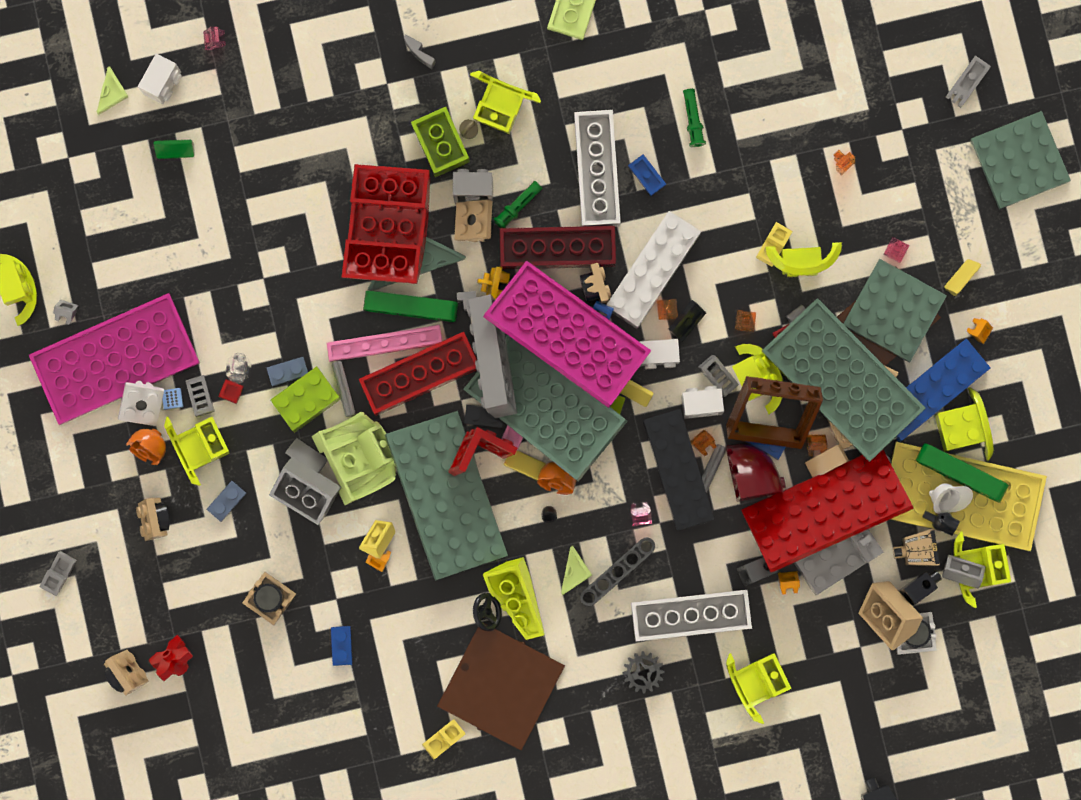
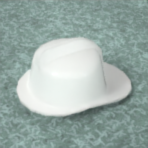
M943 483L936 487L935 490L929 491L932 503L934 504V512L937 514L961 511L973 499L972 490L966 486L954 487Z

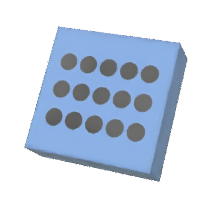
M181 388L164 390L162 399L164 410L183 407Z

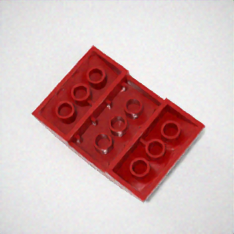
M354 164L350 199L352 206L348 240L346 239L342 278L417 284L424 257L428 228L430 170Z

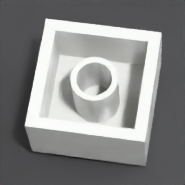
M156 53L138 88L145 96L164 104L165 101L170 99L174 84L177 85L182 76L180 74L181 71L176 63Z
M707 386L702 391H698L697 388H689L682 393L684 419L722 415L724 412L722 389H717V386Z

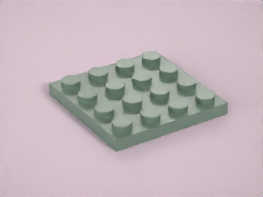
M1042 111L971 138V143L999 210L1071 181Z
M879 259L843 324L847 329L910 363L947 295Z

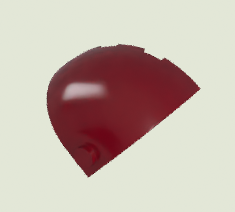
M749 444L725 446L737 502L784 492L783 488H786L784 477H780L775 463L767 453Z

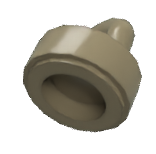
M469 119L464 120L459 128L460 134L465 139H473L478 134L477 123Z

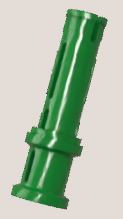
M685 89L683 94L689 124L687 131L691 141L689 146L706 145L702 132L704 127L699 120L695 89Z
M533 181L510 206H505L504 210L497 217H494L495 224L499 228H506L513 219L516 220L518 218V213L543 188L536 181Z

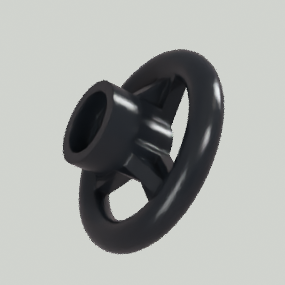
M490 593L480 594L473 604L474 621L484 631L496 629L502 617L501 605L495 596L493 597ZM483 599H485V602L483 603V605H479L480 602H481ZM491 601L496 609V617L492 613ZM488 619L493 624L487 626L482 623V620Z

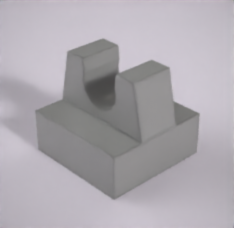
M476 291L457 293L458 303L463 302L464 311H467L469 299L476 298Z
M60 300L54 307L53 314H55V320L59 321L62 316L66 317V324L69 325L77 313L79 305Z

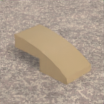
M838 444L808 460L805 464L812 477L823 475L849 460L841 445Z

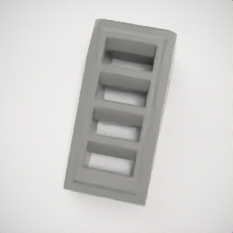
M711 355L698 366L714 386H717V389H722L724 397L739 385L715 355ZM714 363L715 366L708 371L707 368ZM717 369H720L721 371L713 377L712 374ZM725 375L726 377L718 383L717 380ZM729 380L731 383L723 389L722 386Z
M202 375L185 380L195 416L199 417L215 412L205 376ZM202 382L201 386L194 388L191 386V384ZM204 389L203 393L196 395L193 393L194 391ZM203 396L206 397V399L202 401L196 402L195 400ZM208 404L207 407L198 409L199 405Z

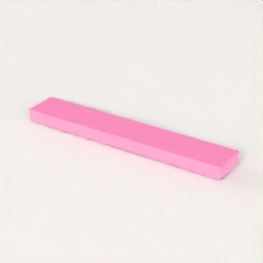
M440 325L328 342L329 362L429 347L442 342Z

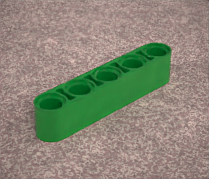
M365 291L363 310L368 312L446 322H456L458 302L377 291Z
M926 443L923 444L915 460L919 464L1001 503L1009 486L1007 483Z

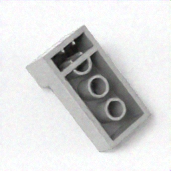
M868 529L805 557L794 564L816 596L884 552Z

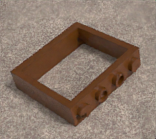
M746 376L726 424L728 439L802 449L823 402L821 387ZM751 393L808 401L796 429L740 421Z

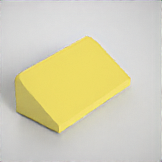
M967 259L944 288L953 296H956L979 270L981 264Z
M631 380L620 392V394L644 407H647L653 396V392Z
M516 451L515 455L507 457L504 462V466L537 481L541 469L546 465V463L520 451Z
M375 520L359 549L380 559L395 534L392 522Z

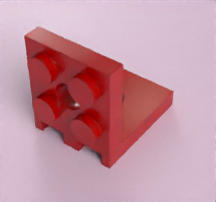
M476 427L475 430L471 429L470 432H466L448 473L454 476L464 473L477 445L503 459L515 455L518 448L513 446L514 443L508 439L502 440L496 437V433L490 430L484 431Z

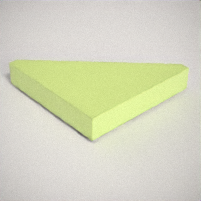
M110 66L107 68L98 109L96 110L98 115L128 98L127 93Z
M573 546L570 547L561 591L562 595L592 576Z

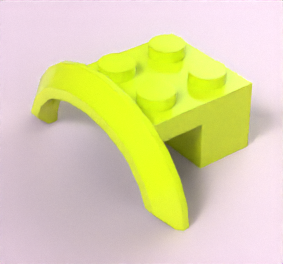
M481 71L470 73V76L488 84L482 101H479L473 119L477 122L510 134L523 99L536 103L541 102L537 93L515 87Z
M842 242L832 243L830 253L823 260L821 258V247L782 249L781 256L776 251L775 246L765 247L769 260L776 268L782 271V275L787 274V277H798L799 275L817 276L819 272L828 269L838 259Z
M0 254V295L3 303L7 306L20 301L26 303L23 311L14 317L17 326H20L34 312L37 302L35 282L28 268L20 260L10 255Z
M752 344L736 346L739 355L747 353L754 355L732 366L741 386H743L746 376L783 381L780 370L762 353L763 349ZM751 393L748 400H755L762 395ZM772 396L771 401L765 406L769 415L778 408L782 400L781 397Z
M969 387L970 397L974 401L973 405L940 412L935 415L943 450L947 452L985 442L984 453L986 460L989 461L993 455L994 448L988 417L980 394Z
M166 417L164 427L192 484L200 486L201 484L194 470L229 454L213 417H210L195 424L194 428L176 435L169 417Z
M963 531L957 535L954 541V556L986 566L980 587L1011 582L1004 544L962 551ZM959 583L964 600L972 607L977 608L975 598L969 590L974 588Z
M730 653L726 666L734 688L753 721L764 724L761 715L754 706L791 689L779 661L774 653L736 671L735 660Z

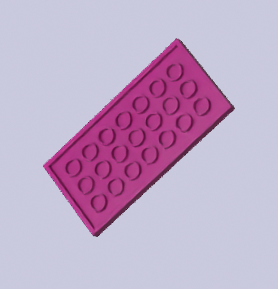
M528 261L524 263L483 316L608 408L651 352L646 346Z
M170 293L29 355L58 425H62L122 398L125 382L135 384L137 381H141L143 384H146V382L154 384L200 364Z

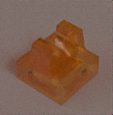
M838 150L833 154L834 160L837 162L836 171L841 176L855 164V157L850 152L844 155Z
M676 299L657 300L659 320L677 319Z
M737 310L735 330L754 332L756 312Z
M706 430L701 431L691 440L692 446L704 456L708 455L705 449L709 445L713 449L717 447L714 438Z
M826 435L807 436L806 443L809 456H813L814 450H820V454L827 450Z

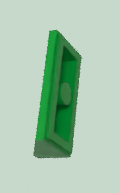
M191 139L154 142L155 153L158 159L190 158L195 156L194 143Z

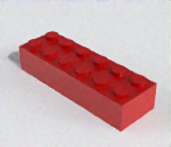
M462 332L360 378L359 381L375 416L477 371L475 365L477 359L465 333Z

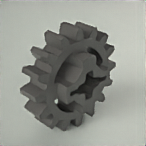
M644 651L641 652V656L634 653L635 658L629 657L628 661L630 663L624 664V667L627 668V671L622 672V674L627 675L624 682L630 681L628 687L635 686V692H638L639 689H642L643 694H645L646 689L653 692L652 686L659 687L657 681H663L660 674L665 673V671L659 668L663 663L657 664L658 657L652 659V653H649L648 656H645ZM642 659L651 661L653 665H645ZM636 663L635 673L630 674L632 665ZM639 664H641V666L644 669L649 670V672L646 674V678L648 681H646V679L643 676L638 675L641 668ZM656 671V677L654 681L651 682V674L652 672ZM634 680H643L645 686L636 684Z

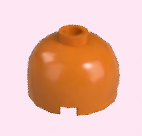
M140 429L131 436L126 444L131 446L129 450L132 454L144 462L147 459L153 461L152 465H158L166 452V444L161 437L162 434L156 429Z
M552 461L541 469L537 483L548 491L554 488L558 489L557 494L568 495L573 493L577 480Z

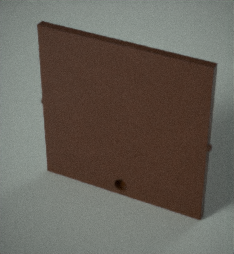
M478 627L437 707L477 727V730H483L522 750L565 665L525 645V642H519L496 629L484 631Z

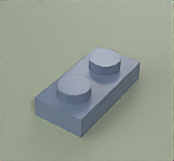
M304 357L267 367L272 387L300 379L308 373Z
M231 481L206 510L222 522L247 493L235 482Z

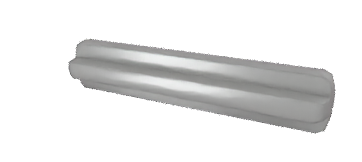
M333 362L332 368L345 416L355 415V409L342 362Z
M720 444L716 445L702 475L706 493L726 451V448Z

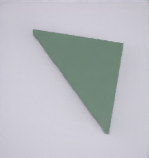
M426 237L420 275L465 260L466 256ZM372 280L368 291H374L397 282Z

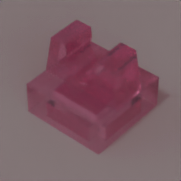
M210 27L203 31L205 50H213L226 45L225 41L219 40V36L225 34L224 30H220L218 27Z
M892 237L883 255L901 263L910 245Z
M643 502L642 508H636L635 504H631L633 526L652 523L651 510L647 502Z

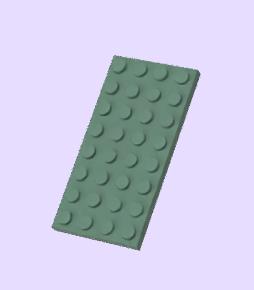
M818 298L762 350V353L792 383L821 387L823 402L819 411L869 462L926 409Z
M507 335L506 344L517 414L499 417V419L579 482L627 423V420ZM477 372L463 390L481 403L483 392L478 385L480 372Z
M458 411L385 434L435 581L508 556L474 457L472 456L464 473L456 476L448 473L465 436Z

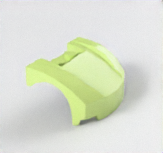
M359 412L348 420L331 428L321 430L312 436L319 453L324 452L341 486L339 494L344 505L385 487L396 478L395 463L385 437L386 432L377 421L374 422L367 415H364V412Z

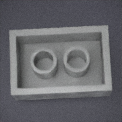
M458 169L457 172H453V198L455 205L456 202L491 200L493 205L492 172H488L486 169H478L477 172H469L468 169Z
M291 457L281 470L269 496L319 525L327 515L341 486Z

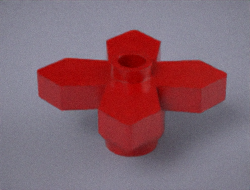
M178 635L168 643L167 649L164 652H157L149 659L150 664L156 669V673L162 681L168 679L172 674L177 676L183 675L188 670L187 661L193 657L191 652L184 647L185 643Z

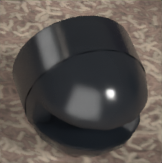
M546 506L543 508L541 513L542 520L546 523L556 521L557 512L554 507Z

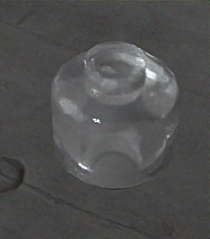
M235 353L234 356H230L227 359L225 374L230 381L242 383L249 378L252 363L245 354Z

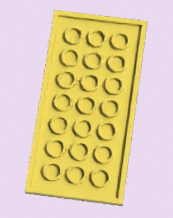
M895 442L891 465L909 497L913 509L890 520L934 529L932 522L922 517L925 510L938 515L934 512V504L932 503L929 491L935 490L936 487L943 483L954 487L963 485L916 462L915 460L922 447ZM949 454L1009 485L1001 503L972 490L973 499L971 503L961 511L950 513L953 518L960 521L954 534L958 535L963 531L964 537L1031 551L1047 476Z

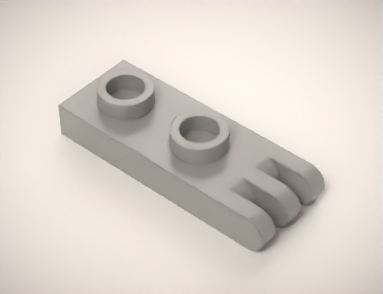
M975 55L946 98L950 99L952 94L956 95L952 102L955 104L958 98L962 99L958 104V107L961 108L991 66Z

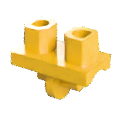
M501 267L491 268L490 274L484 273L483 279H477V283L482 285L481 292H486V295L491 294L496 300L503 291L498 289L499 283L508 284L510 274L502 271Z

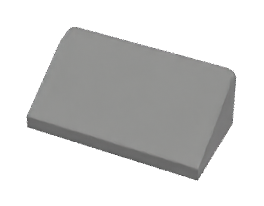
M298 438L294 440L285 452L288 456L297 459L320 473L328 461L326 457Z
M948 555L942 577L978 589L983 581L986 566Z

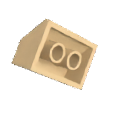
M890 581L872 583L858 613L891 650H895L913 636L923 619Z

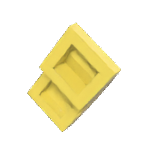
M776 222L756 258L773 267L766 254L765 247L775 246L776 251L780 254L793 231Z
M453 719L424 742L422 746L434 760L462 738L465 732Z

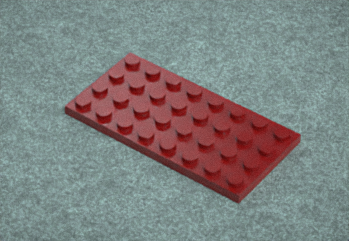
M882 450L870 462L862 455L823 475H817L784 490L782 493L775 494L748 506L741 511L772 573L913 509V505L884 450Z

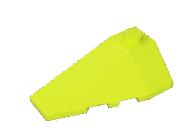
M524 557L507 561L483 573L490 594L493 597L495 596L501 604L500 607L503 611H506L512 618L513 624L523 637L528 640L544 636L545 633L530 573Z

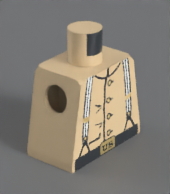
M934 529L902 538L903 546L893 547L894 559L905 557L906 565H940Z

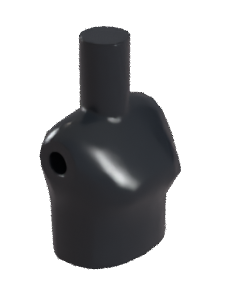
M925 510L922 516L932 522L934 529L953 536L960 522L948 512L934 515Z

